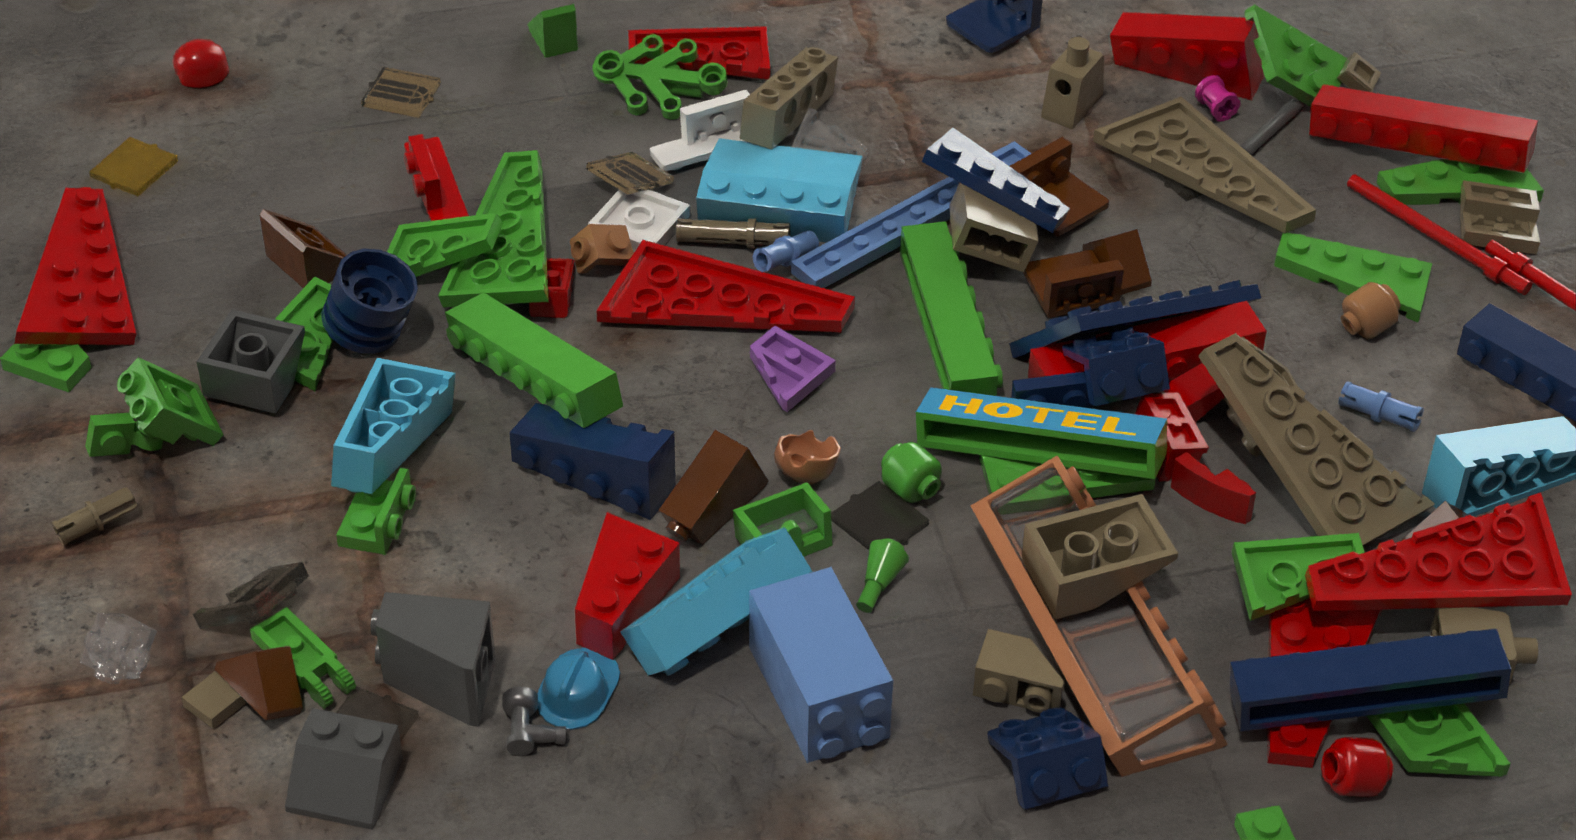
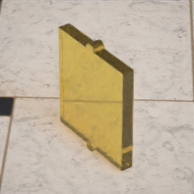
M129 137L90 170L89 174L91 178L110 185L111 189L118 188L138 197L178 162V157L159 149L156 144L149 145Z

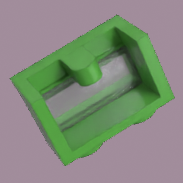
M807 482L733 510L735 537L740 544L785 527L803 557L832 546L831 510Z

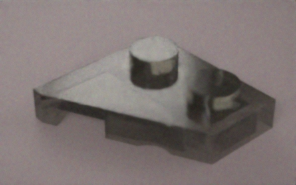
M303 562L271 567L255 576L249 582L226 593L230 602L227 605L212 608L202 607L193 616L200 629L248 621L250 625L258 624L272 616V609L278 603L284 602L296 595V588L309 577V574Z

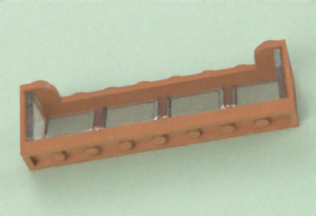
M1057 455L970 505L1093 729L1101 735L1102 745L1122 777L1218 750L1228 745L1220 731V728L1227 725L1196 671L1193 669L1186 673L1181 664L1186 662L1188 658L1175 637L1167 641L1163 635V632L1170 628L1157 606L1149 610L1144 603L1151 596L1142 581L1095 609L1054 619L1024 565L1021 556L1025 524L1096 506L1074 466L1066 470Z

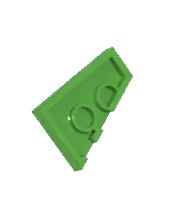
M497 213L402 224L398 226L387 252L396 255L410 267L415 276H419L491 251L503 223Z
M314 277L275 318L276 320L304 326L305 335L294 381L316 391L333 343V339L323 327L321 316L331 284L317 277Z
M1359 533L1234 542L1232 557L1250 621L1309 599L1310 596L1305 578L1308 566L1353 551L1358 554L1365 553Z

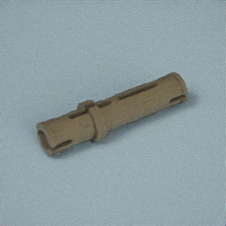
M678 218L676 240L677 242L747 245V248L755 249L756 246H769L782 236H790L791 229L790 223L757 222V219L751 218L748 219V222Z

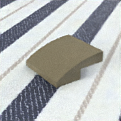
M1463 180L1460 196L1461 239L1470 245L1486 247L1494 239L1511 251L1537 254L1540 245L1536 224L1540 212L1537 192Z

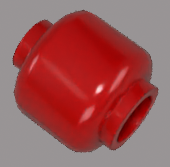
M1344 737L1337 739L1324 752L1321 772L1325 782L1338 795L1372 797L1377 796L1391 779L1393 762L1381 742L1373 738Z

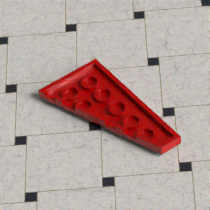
M90 187L65 188L16 331L14 344L134 345L136 330L103 189H93Z
M642 240L596 310L597 322L751 329H771L777 326L782 330L842 332L855 308V296Z
M1541 493L1528 496L1526 502L1511 506L1509 503L1496 506L1492 513L1479 517L1468 515L1414 532L1411 538L1395 543L1391 539L1379 543L1377 549L1362 554L1353 551L1309 565L1305 574L1313 611L1568 605L1572 596Z
M1309 598L1270 613L1269 657L1329 650L1337 647L1368 645L1374 626L1383 609L1313 611ZM1333 720L1268 728L1267 763L1313 768Z

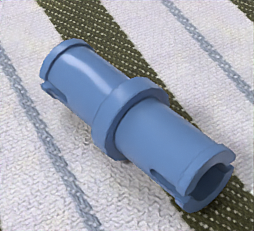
M809 230L793 237L782 236L777 238L773 244L756 249L752 256L753 263L761 272L769 271L780 265L790 266L793 260L819 247L818 237Z
M1349 381L1344 384L1341 390V394H1344L1345 397L1340 396L1338 401L1340 406H1346L1371 415L1370 418L1373 421L1381 422L1385 420L1413 432L1417 430L1421 419L1417 417L1423 416L1424 411L1420 406L1417 407L1391 398V393L1381 390L1377 393Z

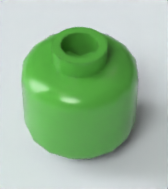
M918 443L896 444L886 452L881 461V478L884 484L903 501L915 503L923 499H930L938 492L941 486L942 466L939 460Z

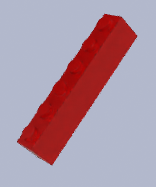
M1323 84L1311 104L1309 135L1525 173L1534 154L1538 120Z
M1247 301L1132 326L1134 331L1148 333L1149 337L1164 342L1169 381L1203 363L1199 355L1205 348L1235 333L1241 338L1244 337L1263 351L1267 332ZM1110 332L1096 334V338L1110 335ZM1073 340L1030 349L1028 378L1084 372V364L1063 355L1062 346L1073 343Z

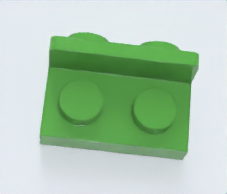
M400 468L394 481L385 480L373 494L364 492L355 494L336 534L339 547L386 555L392 540H397L401 534L403 515L406 509L411 510L415 502L416 487L411 485L409 469Z

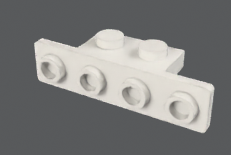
M747 90L680 108L682 138L651 147L650 156L662 171L678 170L683 166L700 161H708L719 138L743 141L739 139L743 100L750 94Z

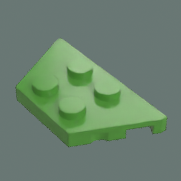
M1255 4L1245 10L1246 21L1255 22L1259 37L1253 40L1257 54L1261 58L1262 69L1268 83L1310 107L1323 84L1336 87L1341 85L1342 82L1338 79V76L1347 60L1346 57Z
M1464 703L1367 716L1407 772L1499 777L1508 773L1511 763Z

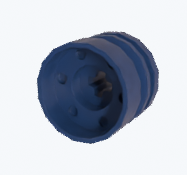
M364 248L350 252L339 264L321 312L323 327L334 341L342 347L357 353L376 354L388 350L398 341L418 290L416 276L400 258L383 250Z

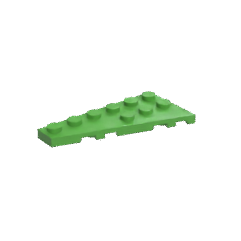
M538 150L506 152L503 154L476 212V215L497 213L503 223L491 251L452 264L438 295L443 307H456L482 293H486L502 304L549 302L542 161Z

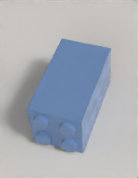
M832 567L749 590V648L806 762L809 763L822 758H832L839 753L864 745L871 746L881 740L890 738L893 679Z

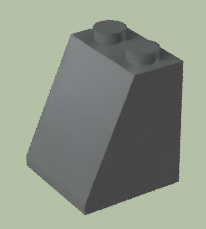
M385 592L381 608L373 610L370 626L371 635L377 636L378 639L375 647V663L380 664L382 667L384 683L470 726L479 727L496 659L490 601Z

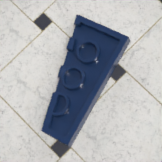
M951 128L926 150L922 162L1052 233L1064 222L1070 210L1056 196L1041 189L955 128Z

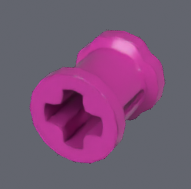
M1212 75L1203 79L1195 90L1197 101L1201 104H1206L1217 121L1229 120L1240 108L1241 101L1234 93L1228 92L1225 89L1224 81L1218 76Z

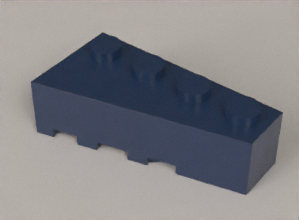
M535 403L509 432L512 462L649 520L658 512L676 486L674 431L661 429L658 434L646 432L645 425L632 422L627 427L613 425L608 417H603L583 428L569 418L562 417L558 411L550 406Z

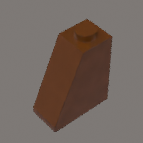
M715 430L660 507L659 512L667 521L666 529L672 535L684 542L690 537L703 545L733 517L734 509L745 506L769 481L746 446Z

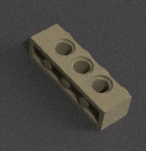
M806 47L743 100L739 139L771 150L833 96L838 57L827 54L823 49L816 47Z

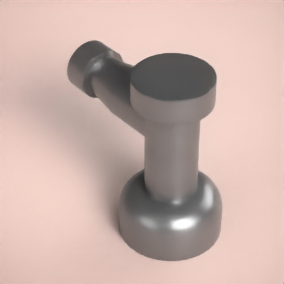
M517 686L503 693V710L507 715L511 716V735L506 740V748L509 753L518 756L527 755L533 751L534 743L555 742V744H565V726L553 728L529 724V716L533 715L538 708V694L536 691L528 687Z

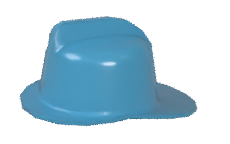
M587 648L572 649L561 654L546 670L545 678L539 687L538 710L540 715L547 723L555 727L565 726L569 730L586 727L596 721L604 711L618 684L620 676L618 663Z

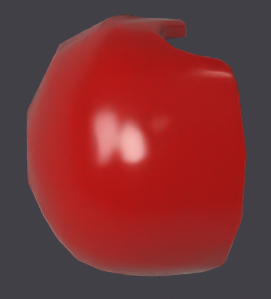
M193 39L186 42L173 55L175 73L179 76L181 84L186 87L201 88L212 86L223 81L229 74V65L223 48L210 39Z

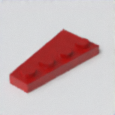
M767 26L628 30L629 49L641 43L646 36L652 34L661 37L664 47L663 53L676 47L677 43L682 39L695 41L698 56L696 60L690 63L677 62L676 64L681 69L699 71L705 64L718 63L725 68L727 75L767 80L770 78ZM651 45L648 48H656L657 45ZM685 49L682 52L688 53L691 49ZM644 56L635 63L646 64L653 59Z

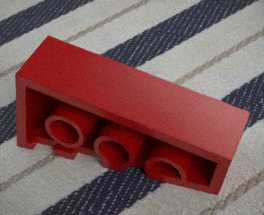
M1123 12L1110 34L1114 64L1195 86H1198L1203 79L1215 75L1224 81L1225 89L1228 92L1248 100H1253L1264 78L1262 61L1257 54L1253 40L1259 37L1255 22L1246 21L1245 17Z

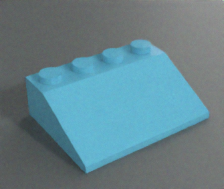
M719 138L703 169L697 192L698 220L748 222V219L751 218L757 219V222L790 223V237L809 230L816 234L820 242H829L848 231L862 165V156L778 145L771 150L750 142Z

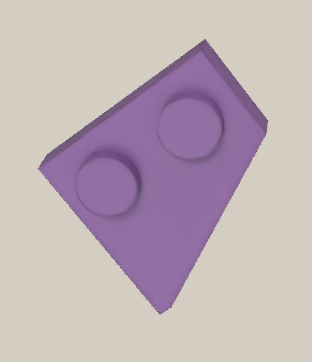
M777 326L771 328L750 345V358L782 410L786 412L835 372L836 360Z

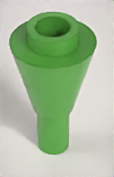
M889 538L871 542L865 575V587L856 604L861 611L872 612L880 593L885 590L909 562V556L899 542Z

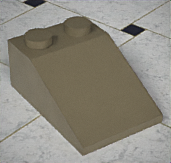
M1143 494L1025 524L1021 559L1054 619L1097 608L1177 560L1178 552Z

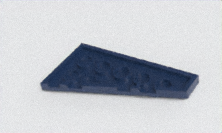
M1240 280L1219 285L1218 291H1212L1211 285L1190 290L1188 291L1189 296L1184 297L1180 290L1159 296L1160 301L1153 302L1152 296H1145L1129 301L1130 306H1122L1121 301L1099 306V312L1092 311L1090 306L1067 312L1068 317L1063 316L1045 321V329L1009 343L1012 357L1026 356L1030 353V349L1070 341L1080 335L1101 334L1109 332V330L1116 327H1132L1243 301L1251 303L1261 299L1258 284L1242 286Z

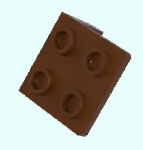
M1063 136L1010 165L1015 171L1047 193L1056 196L1063 204L1070 208L1064 222L1052 233L1057 237L1109 208V199L1070 173L1073 143Z
M1092 250L1028 262L1023 272L1048 318L1066 315L1069 311L1090 306L1091 309H1095L1108 303L1120 301L1124 268L1118 259L1100 263Z

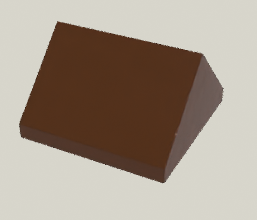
M266 209L262 210L259 216L266 256L302 288L314 277L327 283L332 282L341 260L347 254L314 226Z

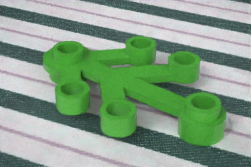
M652 34L646 36L641 43L622 54L614 50L603 51L596 57L593 63L595 78L604 84H614L626 99L627 110L632 115L645 113L648 109V102L645 93L636 91L628 78L641 79L660 103L663 117L669 120L680 117L682 104L680 98L672 95L662 82L701 87L702 91L712 96L719 95L727 86L726 70L718 63L705 64L700 68L699 72L668 68L679 61L690 63L696 60L698 56L697 45L691 39H682L677 43L676 47L663 53L664 47L661 37ZM651 45H657L656 48H648ZM685 49H691L688 53L682 52ZM644 56L653 59L644 65L633 64ZM635 101H641V102H642V103L639 104V105H633V104H632V103L635 102ZM671 105L677 106L674 109H666Z

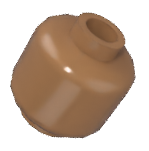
M1368 282L1343 299L1341 322L1350 334L1355 335L1358 333L1366 339H1373L1396 324L1401 304L1395 292L1388 285Z

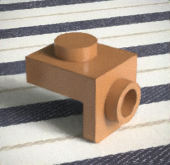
M588 224L570 239L571 254L578 273H587L596 265L626 266L634 254L626 225Z

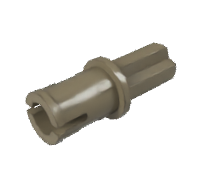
M122 488L96 502L91 503L89 500L84 502L85 507L57 521L55 520L51 524L56 535L59 534L60 542L65 546L69 542L95 529H98L99 532L104 530L103 525L135 510L137 503L132 492L128 488Z

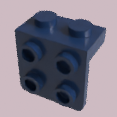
M975 0L947 15L946 24L986 52L994 53L1040 28L1043 0Z
M1131 326L1113 328L1109 330L1110 335L1098 338L1093 334L1076 336L1072 339L1073 343L1062 346L1063 355L1084 364L1089 404L1093 406L1170 389L1164 342L1149 337L1148 333L1134 331Z
M1063 708L1044 710L1040 713L1039 717L1025 721L1021 719L1006 720L999 724V728L987 732L988 742L1012 762L1018 804L1024 809L1108 786L1101 735Z

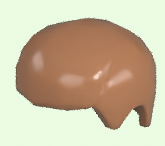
M808 430L799 436L794 434L781 436L774 452V459L778 469L785 476L801 484L806 482L814 484L827 479L832 473L841 447L833 436L821 442L816 439L813 430Z

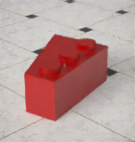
M607 512L575 606L576 644L614 660L627 644L620 631L658 605L680 578V543Z

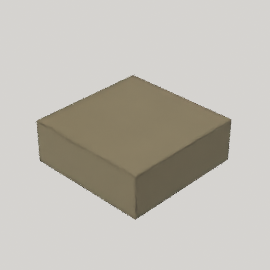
M1354 52L1347 58L1338 79L1350 89L1372 92L1381 73Z
M215 671L181 697L183 707L212 729H215L247 703Z

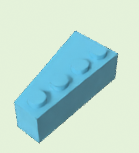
M377 358L334 443L331 486L356 493L373 494L452 413L455 373Z
M1564 416L1436 435L1422 493L1435 503V508H1438L1446 500L1466 514L1477 516L1493 510L1496 506L1512 503L1575 480L1576 428Z
M784 527L745 541L620 632L647 675L664 671L668 676L689 663L688 655L696 650L698 652L706 650L720 640L719 634L728 628H735L749 619V590L812 572V569Z

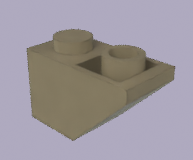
M988 629L975 667L973 696L985 698L992 702H1001L1027 708L1034 712H1042L1050 708H1061L1064 681L1030 638Z

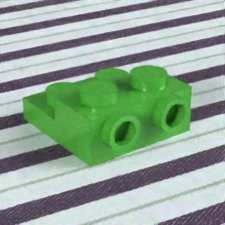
M139 357L118 378L117 389L125 394L124 400L130 407V416L138 420L137 427L147 437L151 439L158 437L174 444L183 434L192 441L199 439L214 446L224 435L198 384Z

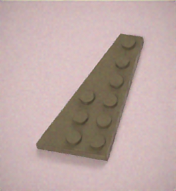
M1182 97L1094 130L1093 142L1283 233H1288L1315 221L1316 209Z
M1236 333L1205 348L1200 353L1199 358L1318 536L1359 533L1364 547L1428 511L1435 505L1427 496L1419 497L1405 485L1404 482L1407 479L1395 469L1390 472L1373 457V450L1325 409L1320 412L1304 398L1306 393L1296 384L1291 387L1273 370L1274 365Z

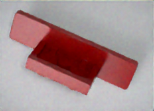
M423 134L408 136L409 142L404 144L406 169L408 174H413L412 181L416 197H422L430 221L469 216L440 138L424 139Z

